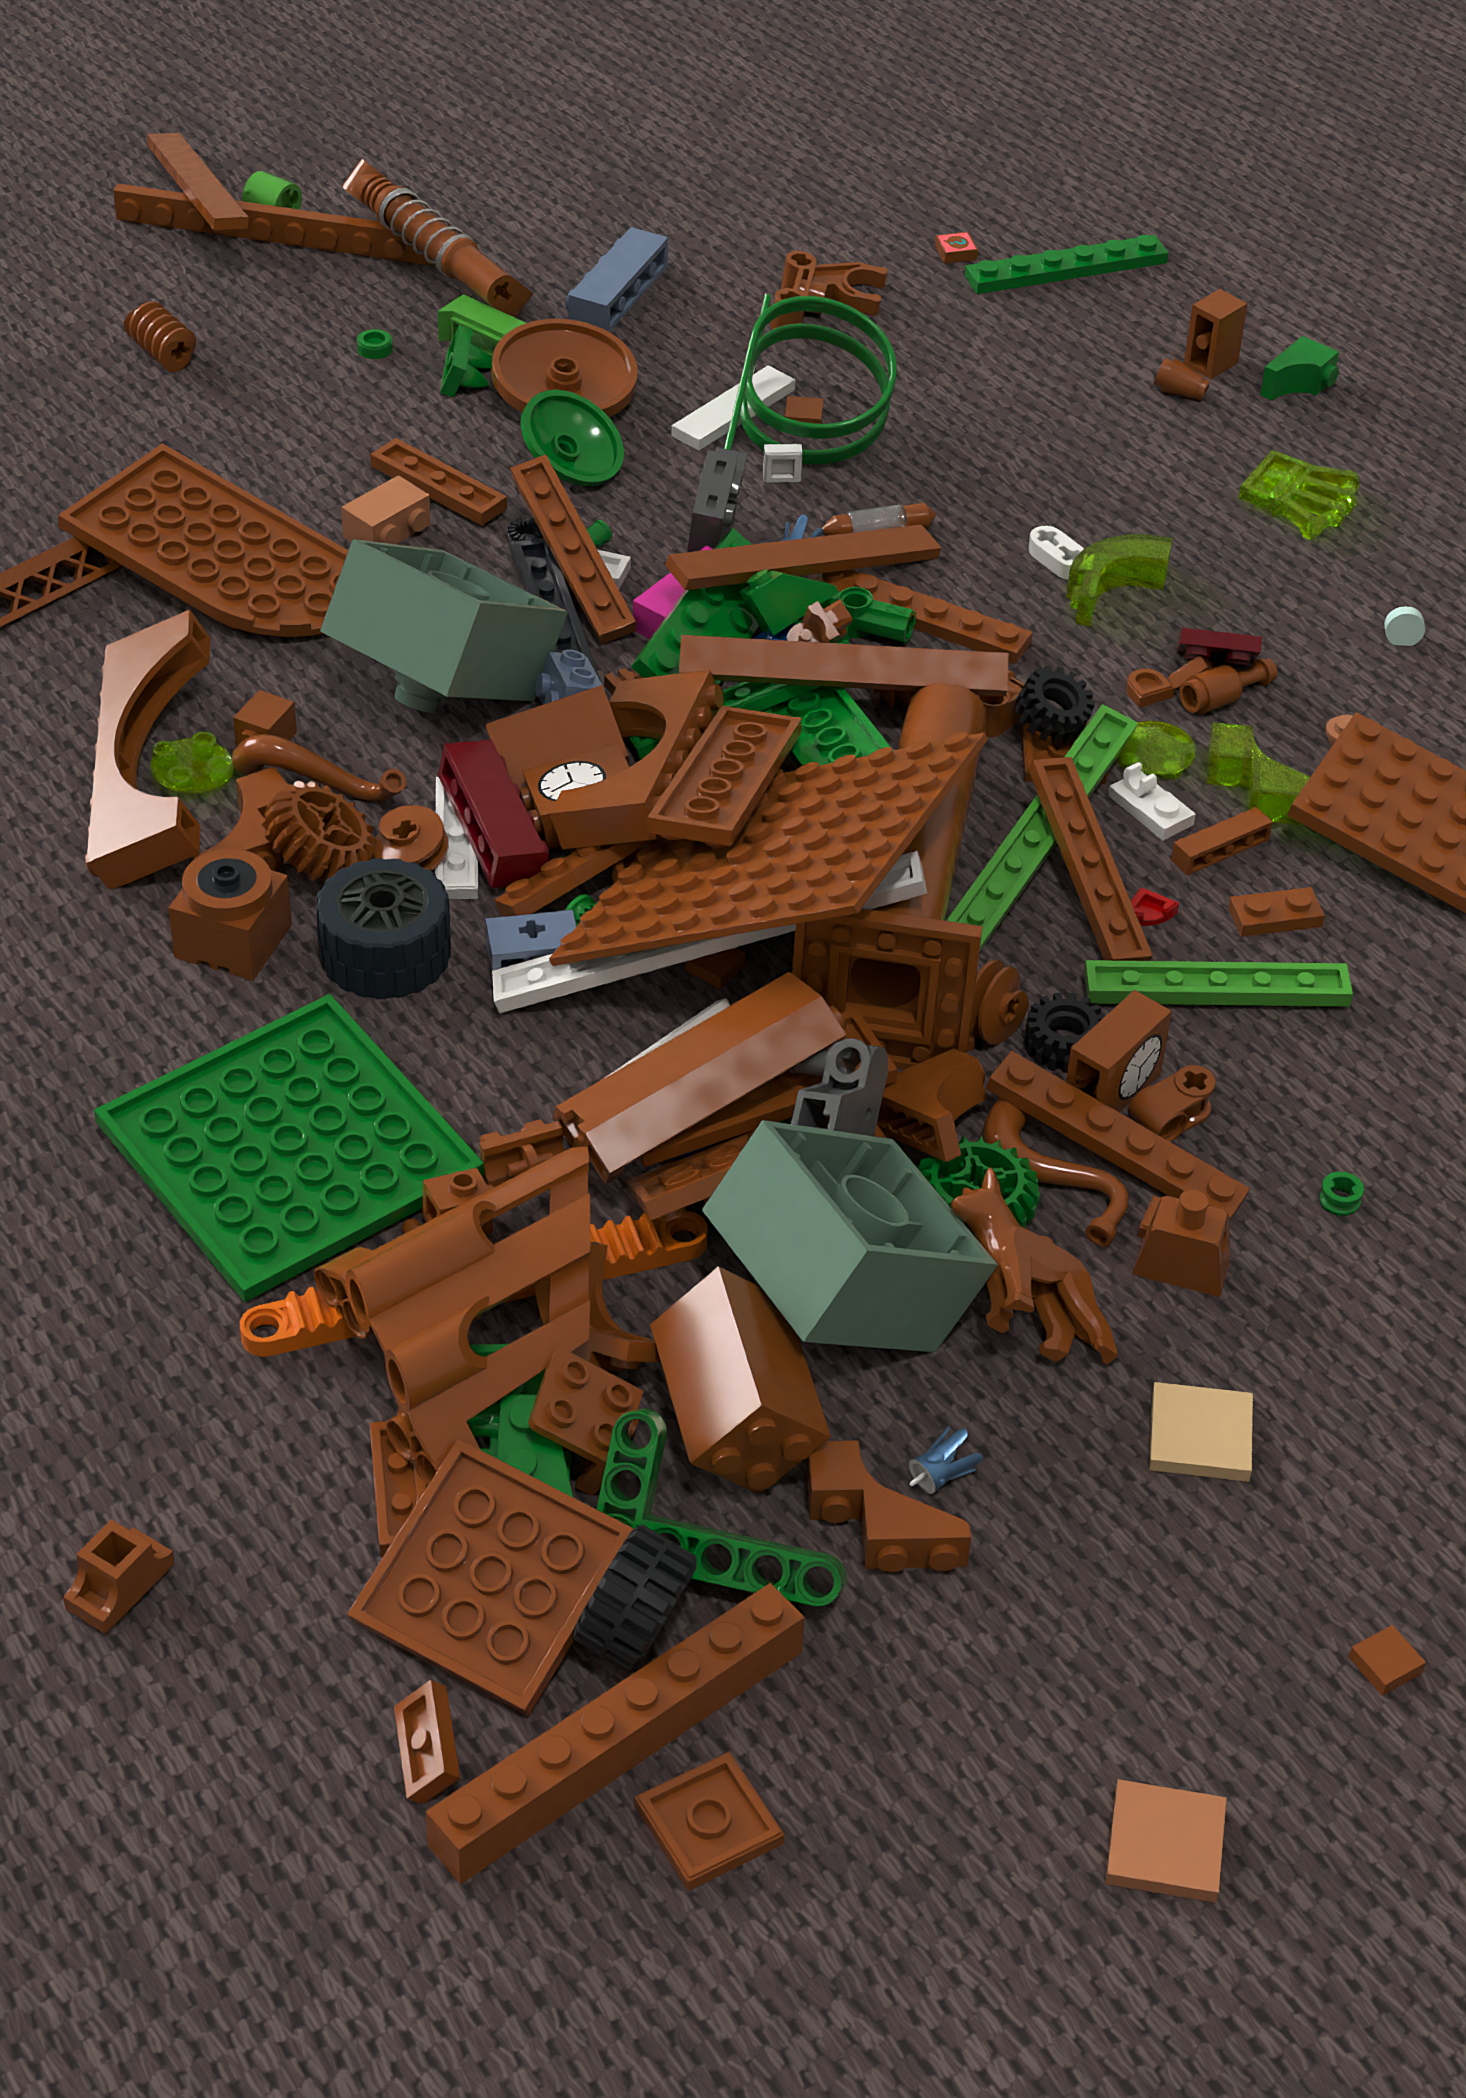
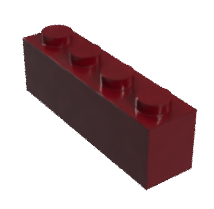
M492 740L444 744L438 777L490 887H507L517 880L529 879L541 872L542 865L548 862L549 859L547 844L544 840L540 839L535 829L534 818L530 811H526L522 803L519 787L516 783L512 782L507 772L506 761L503 756H499Z

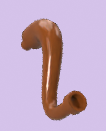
M999 1097L993 1104L984 1122V1142L993 1144L1000 1139L1002 1149L1006 1150L1016 1147L1018 1158H1029L1031 1170L1037 1172L1038 1183L1092 1189L1107 1195L1110 1199L1109 1205L1100 1217L1094 1218L1085 1230V1234L1090 1242L1101 1247L1109 1246L1116 1236L1115 1228L1128 1208L1129 1195L1126 1187L1115 1176L1103 1170L1045 1156L1029 1148L1020 1137L1021 1130L1028 1121V1114Z

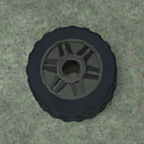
M376 858L364 862L360 861L337 871L333 877L326 880L323 888L318 892L316 915L320 962L323 970L327 972V977L332 982L337 983L341 989L362 997H375L376 999L399 998L424 990L426 986L436 982L440 978L441 973L447 969L449 965L448 960L451 958L449 896L443 882L437 879L436 874L429 869H424L421 865L413 862L409 863L402 861V859Z

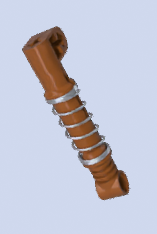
M361 158L341 187L376 213L377 219L383 227L391 230L395 236H402L403 242L410 246L413 245L416 253L424 254L427 262L436 263V268L443 275L451 279H458L493 308L516 318L533 296V292L487 256H484L470 236L464 234L461 229L454 227L448 219L443 218L427 202L420 200L413 191L401 185L396 186L364 159Z

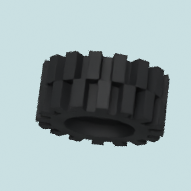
M1045 666L1043 670L1040 667L1035 669L1028 677L1015 700L1017 704L1015 712L1016 714H1022L1019 721L1022 725L1030 724L1027 731L1032 735L1036 730L1040 732L1039 739L1046 741L1048 736H1051L1052 743L1059 744L1061 739H1063L1064 743L1070 742L1072 738L1075 739L1080 734L1094 712L1095 700H1091L1093 693L1091 689L1084 690L1087 683L1083 679L1079 682L1075 681L1074 678L1077 674L1072 671L1065 675L1064 668L1057 666L1054 672L1051 666ZM1046 699L1054 701L1055 703L1060 705L1063 708V710L1054 707Z
M1061 992L1054 993L1052 1001L1046 995L1040 998V1004L1034 1002L1031 1006V1011H1028L1024 1044L1027 1046V1053L1030 1057L1036 1055L1035 1062L1041 1066L1048 1062V1070L1055 1072L1057 1066H1062L1063 1073H1067L1071 1047L1106 1016L1105 1013L1101 1014L1102 1008L1098 1004L1090 1007L1091 999L1085 996L1081 1001H1077V994L1069 993L1068 999H1063ZM1068 1029L1080 1035L1063 1036L1053 1032V1030Z

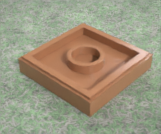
M1118 1779L1115 1791L1105 1884L1216 1903L1219 1894L1227 1797Z

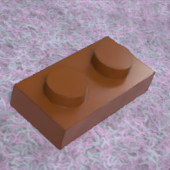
M1312 887L1232 896L1228 905L1230 914L1241 937L1323 927L1325 918Z
M429 1680L394 1706L406 1797L419 1804L426 1803L460 1779L447 1688L445 1685L433 1680Z

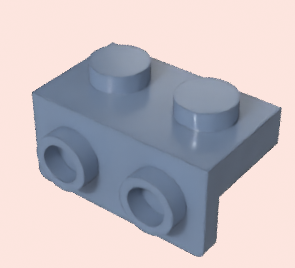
M563 650L562 653L548 651L543 673L540 672L536 678L535 693L544 705L602 685L589 659L583 653L575 650Z

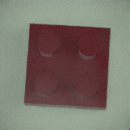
M1182 627L1178 637L1177 652L1185 653L1184 659L1188 661L1193 660L1197 656H1202L1206 659L1213 656L1224 658L1225 665L1247 667L1248 662L1256 660L1261 653L1263 636Z

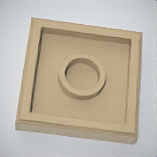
M1154 1382L1151 1408L1149 1470L1249 1482L1252 1472L1253 1393Z

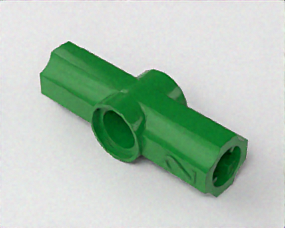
M862 587L843 589L821 604V607L824 609L839 599L842 601L853 619L849 625L850 638H862L869 634L908 644L916 624V612L913 609L873 600L872 593Z

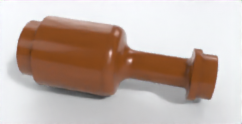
M1270 658L1256 659L1253 661L1251 668L1237 672L1228 665L1217 666L1189 676L1186 682L1180 686V700L1184 708L1191 713L1198 712L1199 714H1204L1237 702L1241 697L1242 687L1256 682L1261 686L1269 685L1271 681L1277 678V667Z

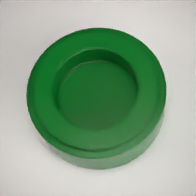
M380 329L366 330L357 337V351L361 356L368 359L387 357L393 351L392 336Z

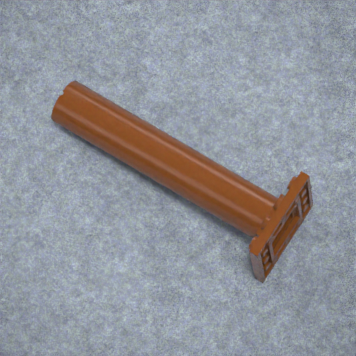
M934 683L921 688L910 700L897 750L907 748L912 743L925 739L929 740L930 743L943 741L947 737L959 732H967L968 735L986 732V708L977 695L966 687L957 684ZM982 749L902 854L918 851L922 862L927 894L870 910L861 908L857 914L796 924L792 974L820 994L828 1007L833 1005L840 1013L857 1008L897 1069L905 1070L953 1048L966 1054L968 1053L983 926L944 920Z

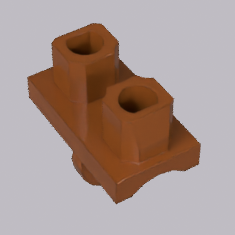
M840 599L824 609L817 601L807 607L802 622L794 625L789 630L786 641L836 643L846 636V626L850 625L853 619Z
M539 1119L525 1123L521 1131L504 1136L497 1131L482 1135L479 1146L481 1160L484 1162L483 1177L485 1183L496 1187L563 1152L564 1132L559 1121L545 1124Z

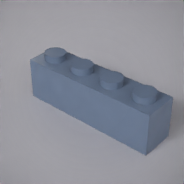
M630 227L621 238L616 240L614 246L607 254L600 258L596 266L585 274L583 280L574 289L569 291L566 298V309L569 310V319L586 322L610 332L668 267V237Z

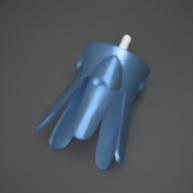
M948 1426L927 1452L910 1460L909 1469L914 1478L910 1482V1486L918 1484L925 1492L933 1494L945 1482L976 1471L977 1469L973 1468V1466L983 1460V1456L979 1453L971 1454L950 1463L954 1460L955 1449L966 1439L967 1430L964 1428L959 1429L941 1443L950 1430V1426Z

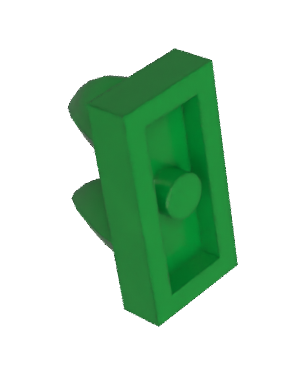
M460 324L446 352L440 393L449 397L455 396L459 386L469 389L488 386L489 382L477 369L487 370L492 368L491 356L471 343L473 330Z

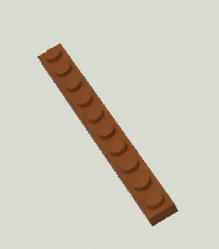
M119 183L113 190L117 220L436 266V263L427 262L424 254L416 253L413 245L405 244L402 236H395L391 230L386 229L379 221L236 201L248 216V229L215 232L185 193Z

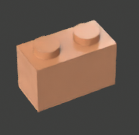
M399 475L341 507L343 537L352 542V539L398 544L431 525L429 494Z

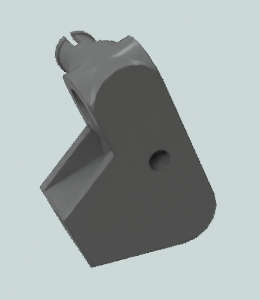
M855 1038L844 1039L834 1043L829 1050L824 1049L789 1070L790 1073L796 1075L805 1074L823 1077L822 1083L798 1091L791 1121L792 1125L874 1136L888 1074V1056L884 1047L866 1045ZM861 1062L859 1068L854 1072L855 1067ZM825 1116L829 1118L828 1124L826 1122Z

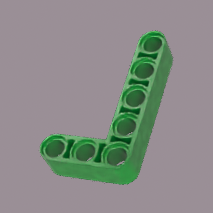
M637 1409L628 1412L616 1421L612 1431L596 1510L634 1529L643 1524L660 1535L663 1532L675 1535L680 1541L681 1548L697 1557L696 1570L691 1579L753 1593L771 1583L787 1600L811 1606L829 1604L844 1590L847 1583V1572L839 1559L832 1555L651 1515L667 1437V1427L663 1418L657 1412L650 1409ZM634 1419L645 1421L651 1429V1440L646 1447H639L630 1440L628 1428ZM624 1470L634 1472L641 1481V1490L636 1498L625 1496L619 1489L618 1478ZM712 1544H721L730 1551L732 1563L728 1570H717L709 1563L708 1550ZM771 1555L781 1562L783 1574L779 1581L769 1582L759 1574L758 1561L761 1556ZM822 1566L832 1573L834 1578L832 1591L819 1593L810 1586L808 1573L812 1567Z

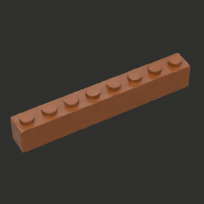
M769 1583L426 1811L428 1847L461 1885L801 1654L805 1617Z

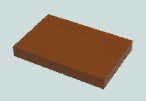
M603 685L485 724L490 740H492L499 756L504 757L507 772L512 782L516 783L519 789L526 787L523 770L619 744L626 761L630 762Z

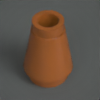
M1165 358L1154 380V385L1161 388L1160 392L1202 401L1210 384L1209 380L1204 379L1203 376L1176 358L1173 361Z

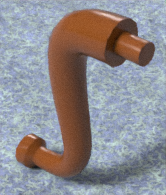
M259 734L243 740L232 752L233 765L242 774L250 775L261 771L265 765L276 766L363 801H385L392 796L400 794L406 786V778L398 769L386 770L381 776L379 784L368 782L292 741L273 735Z

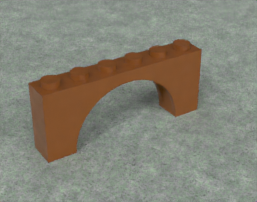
M711 669L624 680L618 683L609 700V704L621 737H651L659 739L660 742L642 760L612 777L583 787L561 791L549 814L562 850L658 839V834L647 833V816L716 713L723 706L722 689L718 684L715 685Z

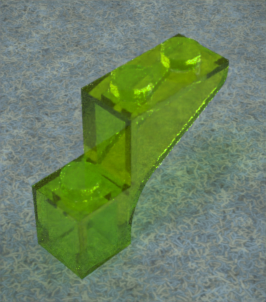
M1212 722L1207 749L1206 784L1247 788V811L1257 807L1273 823L1305 826L1288 817L1287 813L1298 794L1310 779V776L1281 764L1262 753L1255 743L1253 726Z

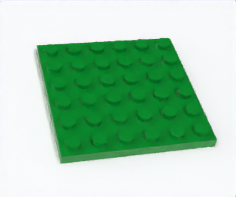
M331 994L94 1109L95 1122L244 1303L422 1209L423 1180L477 1168L481 1176H484V1162Z

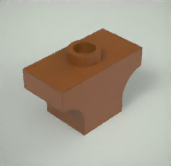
M111 1519L76 1554L78 1571L71 1588L63 1596L65 1609L106 1634L175 1564L173 1551L138 1529L132 1527L129 1530Z

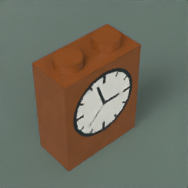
M619 744L522 771L526 787L519 789L521 800L526 811L531 812L535 829L538 835H543L548 850L561 846L549 814L561 791L590 785L628 769L629 765Z
M1132 991L1071 1047L1066 1082L1120 1113L1138 1092L1147 1087L1161 1074L1172 1011L1138 991Z

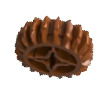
M299 780L293 785L287 784L272 798L267 805L268 809L264 813L265 820L262 826L267 830L265 838L274 843L272 851L284 857V864H292L296 868L297 874L300 872L308 874L311 881L320 878L325 883L328 878L333 877L337 871L344 867L347 868L356 862L372 860V855L375 853L373 847L377 842L375 837L371 835L374 828L370 824L365 823L366 815L354 808L355 803H349L343 799L342 793L337 795L331 792L329 786L326 785L320 788L313 781H310L307 785Z

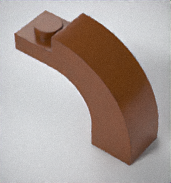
M590 1241L589 1340L571 1351V1353L605 1371H623V1368L639 1369L640 1362H661L654 1339L625 1331L610 1317L605 1306L602 1291V1279L608 1245ZM550 1277L535 1285L537 1304L544 1325L549 1322Z

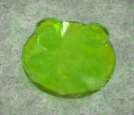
M1140 721L1134 735L1119 754L1118 764L1125 770L1127 767L1140 762L1143 773L1160 775L1165 779L1174 780L1181 777L1183 770L1193 762L1196 755V746L1190 735L1175 725L1161 721Z
M197 732L192 738H182L171 742H157L152 748L150 770L153 777L161 785L171 790L183 793H203L224 785L231 778L234 765L231 754L224 747L216 743V737L213 734Z

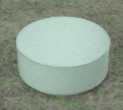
M1404 606L1396 608L1385 619L1384 628L1386 636L1393 645L1413 646L1425 634L1423 616L1413 607Z

